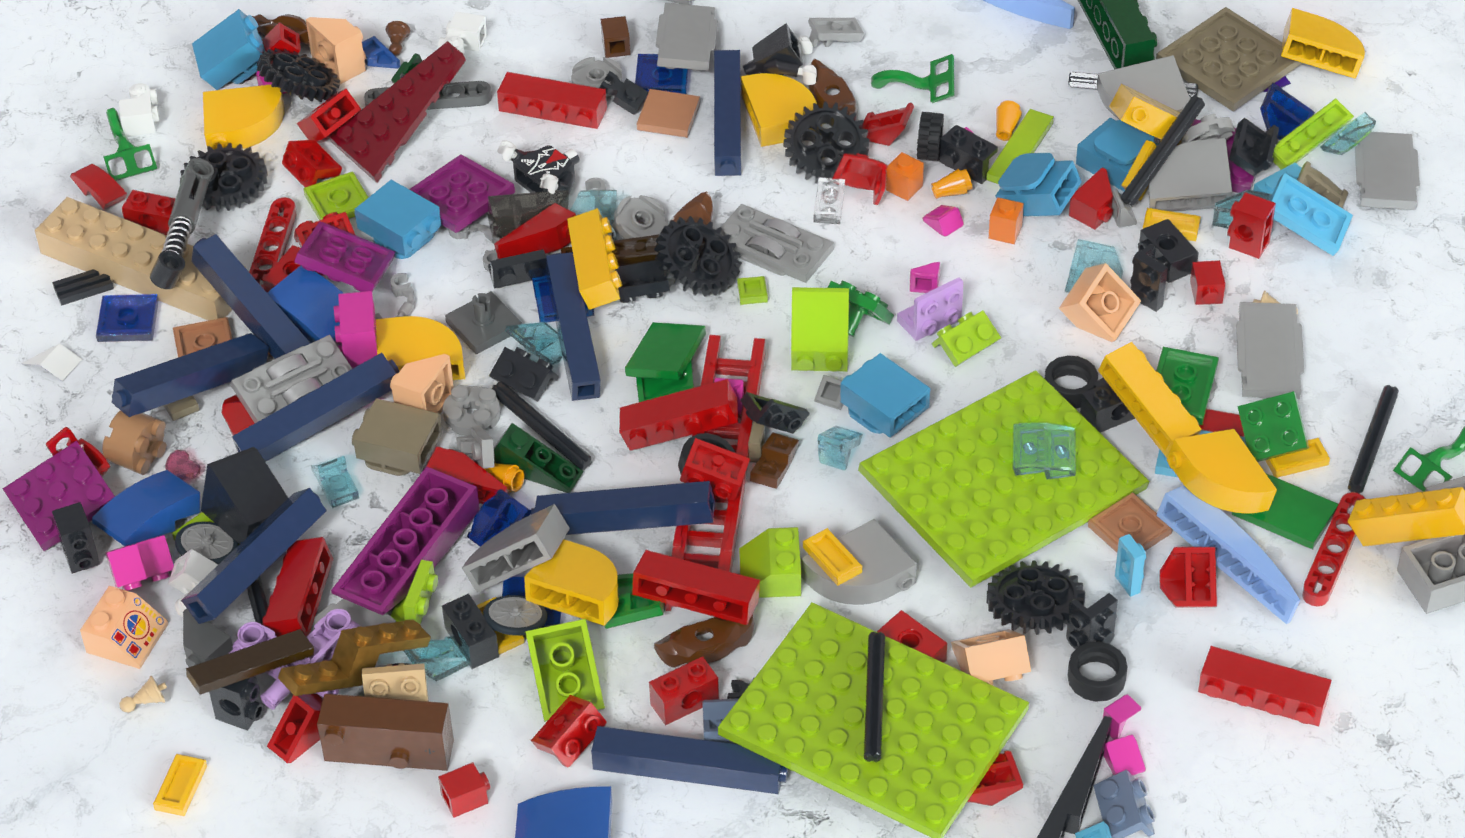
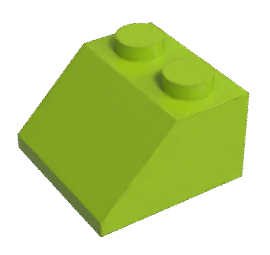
M798 527L768 528L739 548L740 575L760 580L759 598L801 596Z

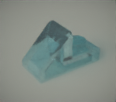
M834 426L820 433L817 439L820 463L846 470L851 450L860 445L863 434L839 426Z
M338 455L311 465V469L332 508L359 499L358 490L347 471L344 455Z

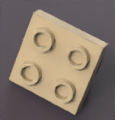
M394 663L382 667L362 668L364 697L429 702L425 663Z

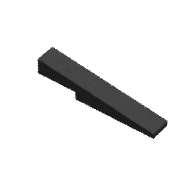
M1104 716L1037 838H1064L1065 832L1075 834L1080 831L1093 785L1095 784L1103 759L1105 743L1110 738L1111 717Z

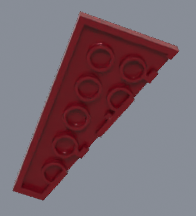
M447 41L328 136L330 141L370 178L378 183L385 166L391 165L395 159L394 154L400 146L407 143L427 115L426 110L430 104H435L439 99V92L443 86L452 81L465 63L466 59L463 53Z

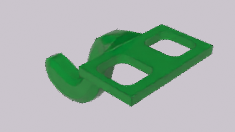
M950 54L931 61L930 74L926 77H917L909 72L900 70H884L871 77V86L881 89L890 82L905 83L914 88L929 90L930 102L932 103L954 96V55ZM948 60V70L936 75L937 64ZM948 82V92L936 97L937 86Z
M114 107L107 109L106 115L110 129L119 146L116 153L103 156L108 174L117 181L157 170L150 144L139 147L131 144L123 132L117 110ZM147 150L150 154L152 165L138 168L134 154ZM119 157L123 158L127 169L126 173L116 176L112 175L108 162Z
M1465 426L1457 439L1449 446L1436 448L1427 454H1420L1410 447L1393 471L1422 492L1426 490V487H1424L1425 480L1433 471L1444 476V482L1451 480L1452 476L1441 468L1442 460L1452 459L1465 451ZM1410 455H1414L1422 462L1413 476H1409L1401 470V466Z

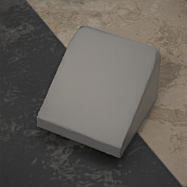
M1117 189L1113 190L1112 215L1117 226L1120 228L1136 225L1137 221L1131 207L1123 202L1121 194Z
M823 375L814 402L841 410L844 406L840 402V385L842 380Z

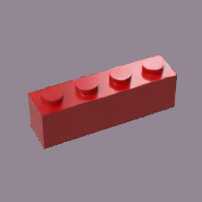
M507 72L497 91L498 107L501 112L598 129L607 110L606 89Z
M728 379L620 407L619 433L628 449L632 451L738 423L737 396Z
M324 537L297 540L288 548L287 553L284 555L283 565L280 574L277 576L276 586L273 595L270 596L269 606L262 621L263 626L273 630L277 637L301 629L306 637L310 634L334 559Z
M645 550L633 572L632 595L748 625L759 603V579Z
M1210 646L1201 671L1198 692L1213 698H1221L1241 706L1252 707L1272 715H1280L1297 720L1303 724L1319 727L1332 680Z

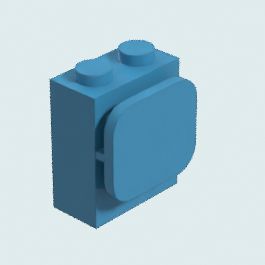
M238 9L192 43L200 77L216 90L229 81H232L234 84L242 83L257 72L259 57L265 49L262 38L257 31L258 24L251 15L247 16Z
M1109 118L1077 145L1076 165L1092 174H1095L1102 167L1107 169L1110 184L1125 191L1121 186L1145 141L1154 142V136L1121 120L1116 121Z
M1027 153L1016 157L998 181L1000 189L995 196L996 198L999 197L1024 203L1023 216L1060 215L1082 181L1073 160L1055 161L1051 153Z
M392 179L354 209L357 229L373 237L375 244L395 251L394 257L397 259L411 257L435 236V232L441 227L439 206Z
M881 353L873 359L867 360L852 375H847L840 385V402L848 407L850 417L869 431L877 434L884 433L890 438L930 407V387Z

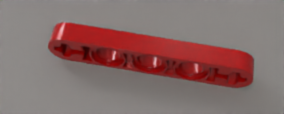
M278 198L271 204L249 271L259 284L260 280L265 278L285 253L296 219L295 203L290 198ZM275 227H284V229L279 232L271 231ZM268 246H278V248L273 251L265 250V248H267ZM268 264L272 266L268 270L259 269L262 265Z
M1347 493L1341 498L1304 582L1302 597L1311 606H1323L1329 601L1354 543L1356 534L1353 529L1344 532L1336 526L1339 524L1350 526L1348 523L1350 514H1348L1349 508L1352 505L1354 506L1357 500L1366 499L1359 493ZM1338 545L1343 551L1335 553L1331 552L1327 547ZM1321 566H1328L1332 568L1334 572L1331 574H1324L1320 572L1318 568ZM1317 582L1322 584L1321 590L1318 593H1314Z

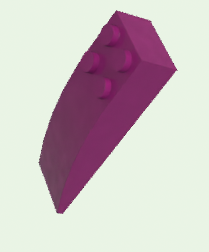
M426 466L331 589V593L380 615L386 614L407 596L420 561H432L435 568L480 510L477 487Z

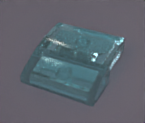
M1051 423L1014 424L1013 470L1015 476L1041 472L1045 473L1047 480L1076 476L1075 428Z

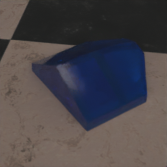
M1275 83L1269 86L1260 107L1266 130L1270 129L1273 125L1279 127L1278 140L1283 139L1315 113Z
M500 489L477 512L471 532H468L467 538L481 547L507 527L530 516L531 510Z

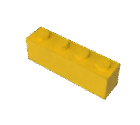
M598 208L568 218L579 291L588 309L591 310L619 300L618 288L622 287L618 272L615 271L619 266L614 253H612L615 250V245L611 235H608V233L612 232L608 218H602Z
M1133 342L1104 357L1098 369L1099 373L1166 458L1174 439L1199 435L1202 429L1199 427L1196 418L1188 413L1181 404L1179 397L1172 393L1164 383L1161 374L1153 369L1147 361L1145 354L1138 350Z
M1463 487L1445 488L1357 500L1348 523L1363 546L1465 535V490Z

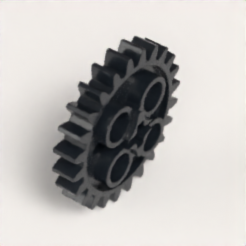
M277 48L274 51L268 49L267 52L263 51L257 63L256 70L259 71V76L265 77V82H272L271 87H279L280 92H287L291 97L297 95L301 100L305 97L311 102L314 99L322 102L323 99L327 100L336 94L340 86V79H337V74L331 73L332 69L325 68L324 63H317L315 58H309L306 54L301 56L295 51L290 53L287 49H284L283 52Z
M824 102L823 108H819L816 103H813L812 111L805 106L803 107V115L795 113V121L789 120V129H785L784 137L786 139H784L783 147L787 148L785 149V157H791L789 165H797V174L805 171L806 180L813 175L815 176V183H818L820 178H824L826 185H828L830 178L833 177L840 163L841 157L839 156H843L845 153L854 155L858 153L868 156L869 149L866 148L869 147L870 139L866 138L868 129H862L863 120L855 122L856 112L848 115L847 106L840 111L838 110V103L829 108L827 102ZM829 124L831 128L826 129L821 127L820 125ZM808 140L813 142V145L807 146L802 142ZM845 140L851 144L845 146L840 144V141ZM825 157H828V158L832 159L833 161H832V162H829V163H826V162L822 161L821 159H822V158H825Z
M219 143L217 149L213 150L212 147L207 146L208 152L204 153L199 150V157H189L190 160L193 158L204 159L214 168V173L203 201L206 210L215 206L216 211H219L222 206H225L230 211L231 205L234 204L236 207L241 208L240 202L244 201L250 204V197L258 198V191L265 190L264 184H267L268 176L264 159L259 157L258 152L252 153L251 147L243 150L242 144L232 148V143H229L226 148H223ZM184 163V169H186L188 163ZM181 170V171H180V172H181V177H182V175H183V173H184L185 170Z
M691 216L688 217L686 222L682 217H679L677 222L671 220L668 226H664L655 241L657 245L654 251L658 252L655 260L662 262L659 266L660 270L668 271L665 278L673 277L675 279L674 286L679 283L683 284L684 292L688 288H692L694 295H697L698 291L701 290L704 297H707L710 291L714 296H717L719 291L724 293L736 280L740 273L739 267L742 264L737 259L741 254L740 252L733 251L736 243H728L730 235L722 236L720 234L722 231L721 227L716 230L713 229V222L711 221L708 225H704L702 218H699L697 223H695ZM703 240L705 241L704 248L698 257V264L694 271L691 272L692 264L698 255L699 247Z
M1035 560L1032 561L1031 566H1027L1021 561L1019 568L1011 565L1009 566V572L1002 570L999 572V576H992V583H988L986 603L988 604V611L993 612V618H1001L1002 626L1011 623V630L1013 631L1022 627L1023 634H1026L1029 629H1034L1036 635H1039L1041 629H1045L1047 633L1051 634L1052 627L1062 631L1063 623H1068L1069 603L1073 599L1078 600L1084 606L1085 591L1083 590V583L1078 582V576H1070L1069 569L1059 571V564L1050 568L1048 567V561H1045L1042 566H1038Z

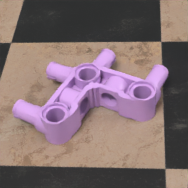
M334 609L328 612L326 616L314 625L315 629L307 636V639L314 646L313 656L266 672L275 678L276 681L260 696L262 702L268 708L274 710L291 693L278 679L281 668L330 661L341 630L356 628L360 625L351 620L350 614L344 609ZM257 622L245 623L238 630V639L233 643V650L230 653L276 638V633ZM339 689L318 692L317 694L324 698V694L337 695Z

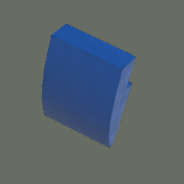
M300 265L267 293L310 343L328 335L336 343L335 326H340V322L335 323L334 306H339L338 294L344 293L317 272L308 271Z
M165 470L142 479L119 493L92 517V523L123 546L135 544L174 532L176 520L199 514L200 492L170 471Z
M611 786L560 790L518 803L515 838H610L612 815Z

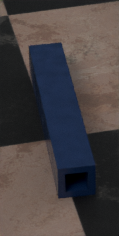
M714 50L715 176H741L740 50Z
M217 234L209 238H202L193 246L191 262L249 330L269 347L268 352L274 359L302 346L311 344Z
M573 252L546 255V278L571 399L576 401L600 398L601 380L584 300L579 291Z
M249 333L114 379L112 403L128 417L218 387L265 364L269 347L254 334Z
M383 353L376 355L233 435L232 438L236 450L241 452L255 447L265 462L375 401L376 398L378 399L391 392V380L396 373L400 372L397 365L392 359L388 361Z
M710 481L538 495L535 508H531L530 515L555 504L570 528L566 535L713 523L715 499Z
M311 488L293 493L181 600L198 624L216 619L327 511L321 503L319 496Z
M597 726L591 750L593 770L771 794H779L781 782L786 783L788 777V768L738 744Z

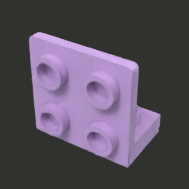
M958 277L917 297L914 300L913 306L897 313V322L915 341L925 336H930L949 324L956 323L962 317L963 280Z

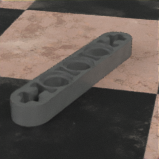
M485 81L445 84L439 92V99L435 104L431 103L427 110L486 105L492 99L491 87ZM389 87L368 90L364 95L365 106ZM452 93L460 94L458 97H448Z

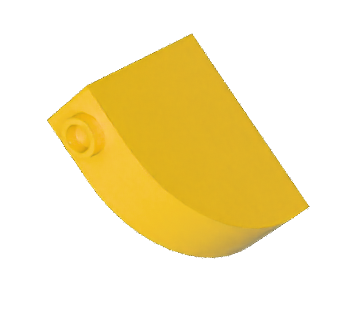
M1292 8L1283 32L1281 56L1356 79L1365 55L1364 46L1359 38L1332 20Z
M769 73L741 76V96L761 147L783 143L784 139H786L784 137L785 129H789V120L795 121L794 116L796 112L803 115V107L805 106L812 111L813 103H816L810 90L792 78Z
M1122 83L1109 105V108L1121 121L1158 139L1163 138L1180 114V112Z
M271 85L203 92L206 145L214 150L217 149L219 143L223 148H226L229 143H232V148L242 144L244 149L269 138L279 128L284 118V99L280 88L271 87Z
M417 316L376 319L377 355L383 353L388 361L392 359L399 371L407 363L446 354L450 356L453 380L465 379L460 341L447 326L438 321Z
M1235 429L1174 439L1166 459L1170 468L1173 469L1183 485L1192 494L1222 510L1235 513L1268 511L1277 491Z
M563 539L552 559L533 567L524 576L526 600L534 604L586 619L603 626L607 624L617 610L618 576L616 567L607 556L593 548Z

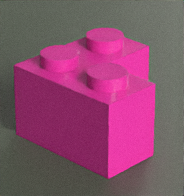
M372 291L338 294L339 306H334L335 323L340 322V326H335L336 343H342V345H338V348L352 369L377 355L375 307Z
M165 535L105 552L115 586H122L123 590L126 591L141 587V580L151 577L153 582L170 577L168 571L173 570L174 567Z

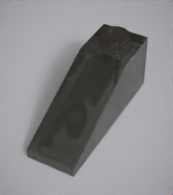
M568 190L555 191L554 194L536 192L488 196L487 218L492 237H505L554 203L568 209Z

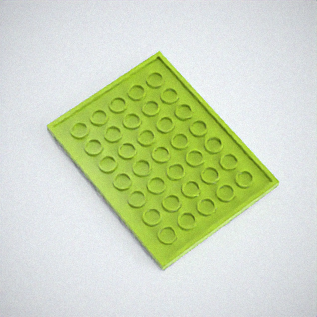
M1036 370L860 462L858 471L970 588L1082 526L1089 519L1132 492L1137 495L1144 491L1149 484V480Z
M811 602L720 723L718 735L931 838H943L1027 713L1029 702L885 636L881 759L878 762H867L864 759L868 636L871 632L876 631Z

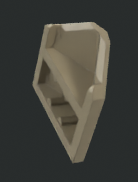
M1305 162L1297 181L1343 208L1348 191L1345 189L1341 190L1328 177L1311 167L1310 162Z

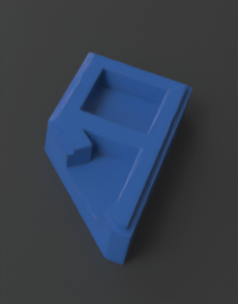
M375 36L362 42V48L366 55L364 62L367 66L395 69L401 66L400 60Z

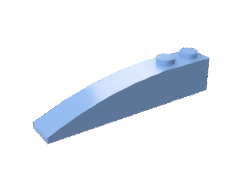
M983 0L998 8L1032 20L1067 29L1073 27L1075 7L1063 0Z
M1184 485L1165 493L1156 516L1193 547H1215L1216 566L1285 624L1289 623L1300 599L1284 575L1258 544L1223 511L1202 501Z

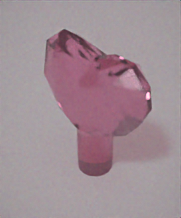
M177 449L169 455L165 464V470L170 471L183 481L195 479L200 474L201 466L196 461L190 460L189 454L185 450Z

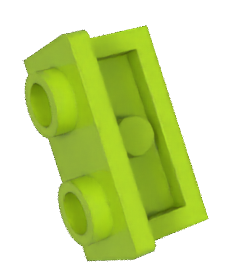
M984 310L976 315H973L972 312L967 313L957 320L959 325L954 328L950 324L936 333L938 338L931 344L934 348L941 345L956 367L1000 340L1001 336Z
M420 561L407 596L394 606L391 617L396 622L415 620L421 624L423 616L427 614L432 593L436 591L438 584V575L434 574L432 561Z

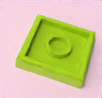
M353 171L303 188L304 195L319 220H322L324 216L332 212H338V214L346 212L349 219L354 218V209L369 198Z

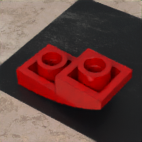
M90 164L70 175V178L85 196L91 194L103 210L126 198L127 193L108 173L94 164Z

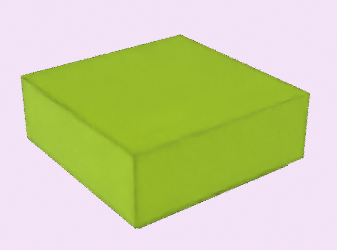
M764 276L737 279L740 305L768 302Z

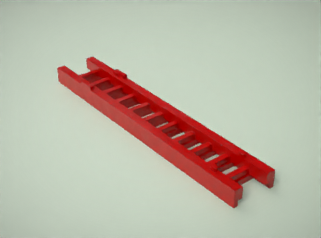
M709 335L701 386L714 383L716 374L748 377L747 381H744V395L746 392L759 395L765 359V339L754 338L751 360L749 361L719 358L721 336ZM743 406L742 413L738 414V418H741V423L697 434L710 433L723 439L738 440L737 445H731L735 453L749 458L748 442L753 420L746 415V408ZM748 467L734 501L722 499L713 494L715 502L728 503L727 511L714 510L713 523L705 524L724 525L723 533L691 531V525L677 526L673 540L672 557L732 572ZM687 545L721 548L720 556L686 553ZM665 604V611H671L672 607L676 606Z

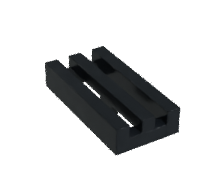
M94 269L52 282L61 306L114 289L110 276L106 274L100 275L99 271Z

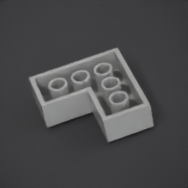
M1465 476L1427 487L1425 492L1463 487L1465 490ZM1465 535L1426 539L1404 546L1401 549L1397 571L1426 614L1465 602Z

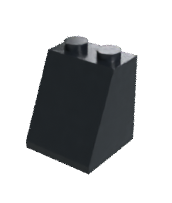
M255 447L207 464L201 512L238 544H241L288 499V496Z

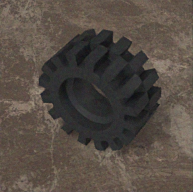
M922 111L917 139V159L939 161L944 114Z

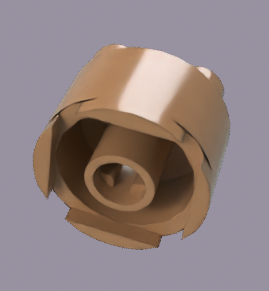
M120 410L109 425L110 428H113L110 437H104L103 456L114 464L145 475L156 457L161 458L165 453L167 446L163 442L165 422L145 413L128 417Z

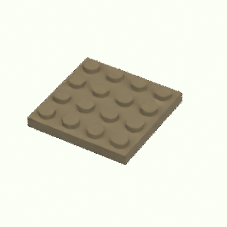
M1227 7L1156 54V59L1174 55L1182 79L1188 83H1196L1199 90L1233 112L1302 64V62L1282 57L1281 41Z

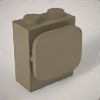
M376 398L371 408L366 409L360 428L355 429L352 435V445L355 448L356 458L365 460L366 466L372 470L402 476L409 472L421 474L442 434L440 414Z

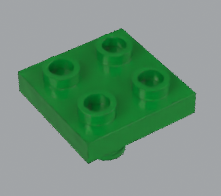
M842 280L840 284L830 281L827 288H849L848 335L854 337V333L863 315L871 316L890 325L894 314L887 309L888 304L881 301V298L867 291L864 294L856 290L857 287Z
M1294 391L1237 406L1247 448L1257 462L1309 449L1297 396Z

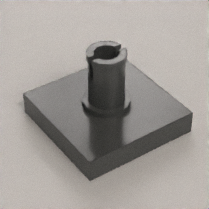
M492 291L486 294L478 293V298L474 295L471 302L445 315L446 323L475 354L523 330L522 322Z

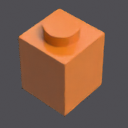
M901 152L887 166L886 191L908 201L923 186L924 163Z
M997 197L990 214L988 239L1015 245L1022 228L1024 203Z

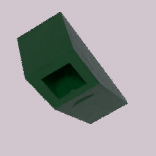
M514 423L510 424L494 446V463L517 465L519 469L523 470L524 479L566 493L572 491L584 472Z

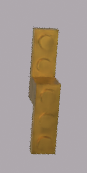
M415 620L341 630L330 661L283 667L280 670L278 679L294 696L362 686V668H374L380 654L428 647L431 636Z

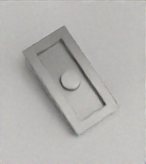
M809 18L808 20L812 29L809 39L813 47L817 46L818 41H822L825 47H829L832 41H861L864 35L855 18Z
M481 426L471 427V436L456 438L457 450H460L462 453H472L473 459L477 460L482 468L494 467L493 438Z

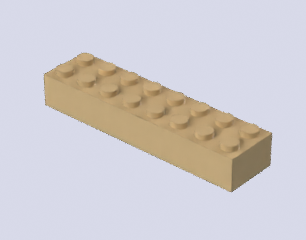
M66 197L35 229L40 253L83 271L94 269L99 271L100 275H109L113 283L208 321L224 318L232 311L231 307L191 262L192 245H186L183 256L185 267L176 286L165 290L155 286L150 279V273L159 254L162 252L167 237L164 234Z

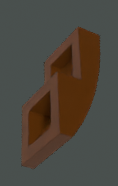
M772 432L762 446L760 459L750 472V481L777 489L794 458L799 440Z

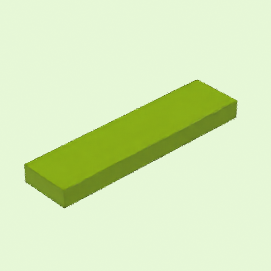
M1335 98L1277 143L1273 152V162L1281 170L1293 163L1299 162L1347 125L1354 115Z
M1029 109L987 172L986 180L998 184L999 179L1016 157L1022 154L1034 153L1053 125L1054 116Z

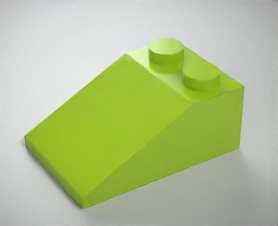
M792 287L791 370L848 372L849 288Z
M586 619L525 631L544 722L550 719L569 695L591 702L597 710L605 709Z

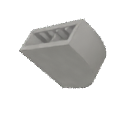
M1174 55L1098 73V93L1105 107L1115 117L1117 115L1109 108V105L1121 83L1178 112H1181L1190 100Z
M1211 137L1176 146L1149 183V208L1172 212L1231 207L1232 187L1226 138L1217 139Z
M553 504L514 523L492 537L468 558L462 569L476 592H480L552 559L570 528L556 505Z
M875 519L838 538L843 546L862 565V573L839 586L832 581L809 554L801 558V578L821 596L839 603L864 605L879 602L900 591L908 590L916 583V563Z

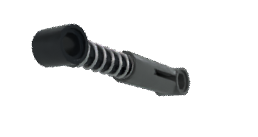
M201 158L191 159L180 179V186L168 221L169 231L162 252L159 254L150 273L152 283L161 289L174 288L185 267L183 256L188 238L195 230L206 191L214 173L213 166Z

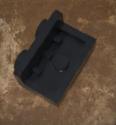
M1243 118L1237 124L1229 160L1252 176H1255L1262 170H1267L1274 160L1273 152L1278 143L1279 127L1273 125L1264 132L1252 122Z
M955 125L940 138L939 162L954 170L959 169L961 171L966 169L970 179L983 184L987 179V172L989 171V159L998 152V146Z
M1149 244L1143 250H1139L1133 257V273L1130 283L1131 290L1141 300L1140 303L1157 312L1163 307L1168 267L1154 259L1156 246Z
M544 249L490 261L488 270L494 289L546 278V255Z
M650 260L620 265L618 269H615L622 283V287L618 288L620 302L636 301V297L647 295V298H658L663 296V292L670 291L669 281L664 276V270L659 269L662 262Z
M504 347L489 377L498 382L505 383L509 388L538 402L550 379L557 381L559 378L552 371L554 366L540 358L537 362L531 360V354L516 347L515 351Z
M746 392L740 399L746 408V415L757 424L792 434L802 426L804 420L809 416V412L805 408Z
M1108 593L1089 608H1086L1078 600L1073 599L1069 603L1066 633L1069 644L1074 649L1088 642L1110 644L1115 636L1114 629L1118 600Z

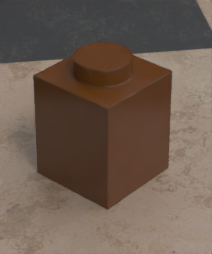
M626 16L600 19L605 58L631 55Z

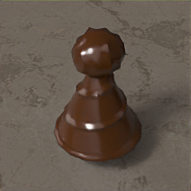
M392 21L386 25L385 30L392 43L389 46V50L395 56H399L402 53L401 43L409 36L411 30L402 21Z

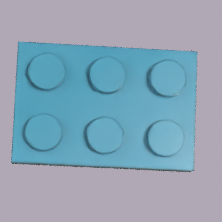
M1284 173L1279 178L1269 200L1276 203L1273 219L1334 256L1341 246L1353 215Z

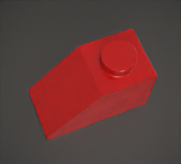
M1102 167L1070 199L1069 216L1094 230L1103 222L1106 223L1113 214V194L1107 169Z
M318 694L293 695L267 745L269 749L286 763L295 761L320 740L317 722L323 698Z

